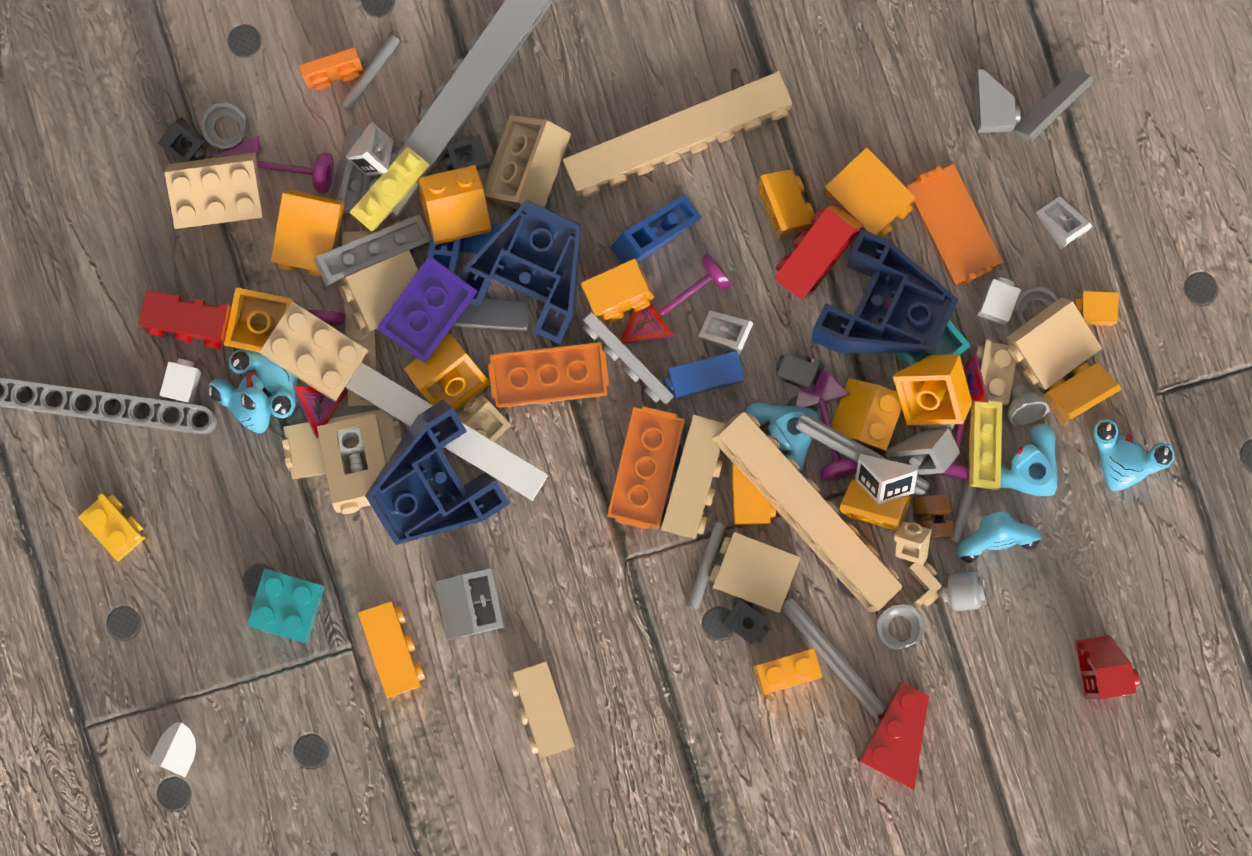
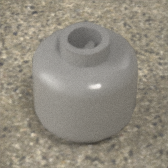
M975 571L950 574L947 584L942 585L944 602H950L952 609L955 611L980 608L983 601L987 600L984 577H979Z

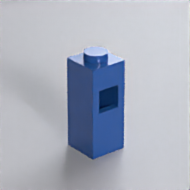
M737 351L668 368L669 376L664 377L666 388L674 394L675 400L744 382Z

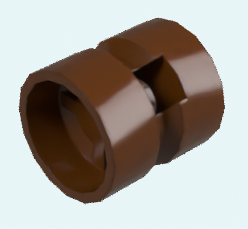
M951 495L913 497L914 515L919 518L915 523L921 527L931 529L930 539L954 537L953 520L948 518V514L952 512ZM931 517H935V518H936L934 524H933V520H932Z

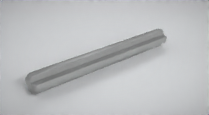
M803 413L796 423L798 430L857 463L860 454L886 459L806 413ZM917 476L913 494L918 497L924 496L928 490L929 483Z
M793 598L787 599L783 603L781 610L872 717H878L886 709L885 705Z

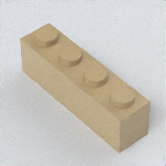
M693 415L662 524V531L694 540L697 533L703 535L707 518L702 516L705 505L711 506L715 489L710 488L713 477L719 478L723 461L718 460L720 448L711 438L725 423Z

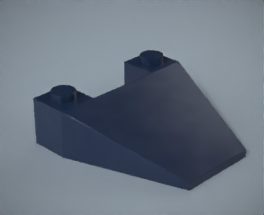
M526 200L463 268L460 278L478 291L470 301V304L479 307L483 303L494 279L544 302L545 306L533 332L560 344L576 310L581 224Z
M861 229L849 253L847 267L871 277V280L854 315L825 303L814 325L811 341L838 353L935 352L958 303V299L889 240Z
M443 399L417 416L365 495L395 545L484 521L510 504L496 479L485 472L464 486L441 448L466 433L467 430L454 408Z

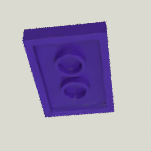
M429 256L378 325L377 329L426 363L478 291Z

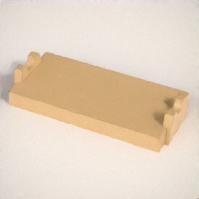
M381 409L330 418L327 424L375 413L380 424L387 461L403 439L400 420ZM309 422L284 426L285 437L282 439L285 463L288 470L291 471L292 479L326 474L319 437L315 438ZM350 440L345 447L354 448L358 445L359 440ZM362 456L363 467H367L366 456ZM345 460L346 470H351L349 460Z

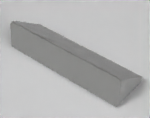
M1072 71L1016 125L1014 132L1026 144H1030L1091 85L1094 78L1079 71Z
M358 125L349 126L347 129L330 195L332 199L345 201L343 214L352 216L350 211L368 192L372 175L366 176L346 158V155L366 129Z
M484 299L479 307L469 303L453 327L528 332L530 302Z

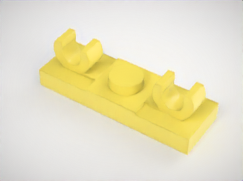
M407 146L388 168V171L381 175L354 206L350 214L373 233L418 182V178H421L431 166Z
M988 400V403L972 401L969 438V486L998 490L1001 488L1002 402Z

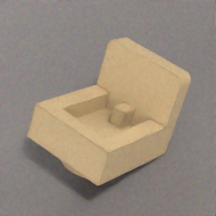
M903 521L893 538L897 542L895 556L923 565L928 556L931 529L921 527L917 523Z
M927 561L923 565L913 562L907 570L926 590L914 603L917 607L923 603L928 607L940 596L937 590L942 585L934 577L937 572Z

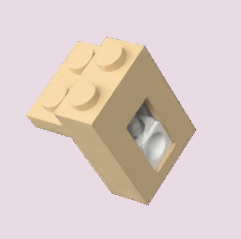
M376 414L317 426L331 501L336 513L350 514L358 511L361 507L369 506L370 504L365 495L387 463L380 424ZM353 439L359 440L356 447H345L348 441ZM362 456H366L368 470L363 469ZM345 460H349L350 472L352 471L353 473L347 474Z

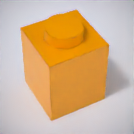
M1083 291L1078 299L1074 300L1075 306L1087 325L1113 326L1118 322L1119 293Z

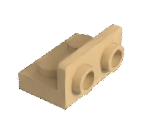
M985 339L982 342V346L977 345L976 352L987 399L1002 402V405L1008 406L1016 361L1008 351L1010 345L993 343L992 340Z
M482 395L469 400L463 408L464 411L458 416L463 424L493 442L511 426ZM462 459L468 466L471 465V463Z

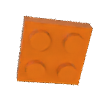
M355 47L299 65L308 89L314 88V90L328 88L331 86V82L342 79V81L353 80L359 76L358 73L364 71Z

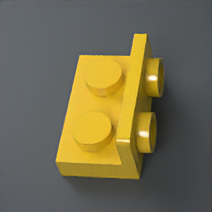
M100 493L97 496L99 499L78 518L114 559L119 562L145 539L140 532L144 528L133 516L126 517L121 511L124 505L114 494L108 496L105 493Z

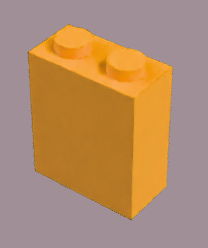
M867 147L823 189L825 196L834 205L837 204L864 225L863 230L882 238L893 229L890 224L897 217L903 220L914 209L911 204L916 198Z
M289 189L283 192L271 262L278 263V267L284 270L293 271L298 267L307 269L306 273L309 275L322 277L314 258L337 248L345 201Z
M814 648L752 666L761 695L823 677Z

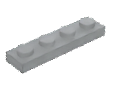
M419 214L316 256L314 261L326 286L344 279L346 276L398 254L429 244L431 237Z
M590 310L582 317V320L586 323L582 328L594 340L599 336L607 344L603 349L614 361L620 357L627 365L623 370L635 382L640 378L648 386L644 391L656 403L661 399L667 404L674 397Z

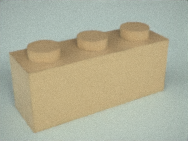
M547 661L513 672L514 679L509 680L514 697H521L523 707L519 708V713L524 726L530 725L533 736L528 737L533 754L539 752L540 758L575 747Z

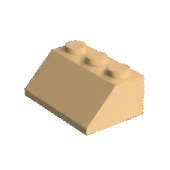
M510 115L483 187L485 199L516 210L526 200L545 207L564 152L567 149L571 133L548 120Z

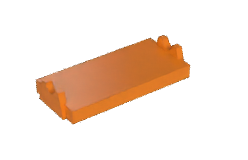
M954 164L945 168L938 166L927 173L919 175L912 181V184L906 186L916 197L913 204L954 287L961 283L966 285L995 271L994 267L1003 263Z
M601 342L490 355L491 364H488L491 395L492 399H495L496 408L607 396L606 386L609 385L606 354L605 350L602 351Z
M644 406L642 409L633 407L607 517L615 518V521L621 524L642 529H650V527L659 529L685 419L677 418V414Z

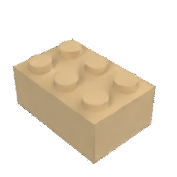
M256 153L167 165L165 178L175 229L263 217L265 206Z
M292 301L260 350V354L336 402L369 350Z

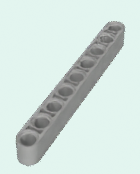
M0 378V385L4 387V393L0 398V407L202 435L213 432L217 425L215 413L202 405ZM26 389H32V400L28 403H23L21 400L22 392ZM55 393H61L63 397L62 403L57 407H52L50 404L51 396ZM84 397H90L92 400V405L87 411H81L79 408L80 400ZM113 401H120V412L116 415H110L108 412L109 404ZM142 405H149L150 415L146 419L140 420L137 416L138 408ZM178 409L180 413L177 422L169 424L166 420L168 411ZM207 413L209 416L208 424L198 428L195 424L197 415Z

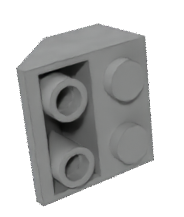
M492 568L435 581L447 640L505 628Z

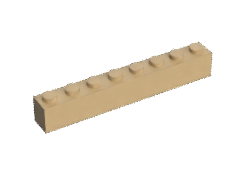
M778 71L563 159V166L576 197L582 194L584 198L598 193L600 191L599 187L610 183L612 187L627 180L626 176L637 172L638 176L646 174L654 169L653 165L663 161L665 165L673 163L681 158L680 154L690 150L692 154L700 152L708 147L707 143L717 139L719 143L727 141L735 136L734 132L741 129H745L746 132L754 130L762 125L761 121L768 118H772L773 121L781 119L789 114L788 110L791 109L793 103Z
M744 411L735 414L711 439L869 612L879 611L903 587L898 581L899 576L889 566H884L880 562L877 551L869 544L865 545L860 540L858 530L852 524L845 523L840 518L838 508L832 502L825 501L820 496L818 486L812 480H806L801 475L798 464L790 457L786 458L781 453L778 442L770 435L766 436L761 431L759 421L752 414H746Z

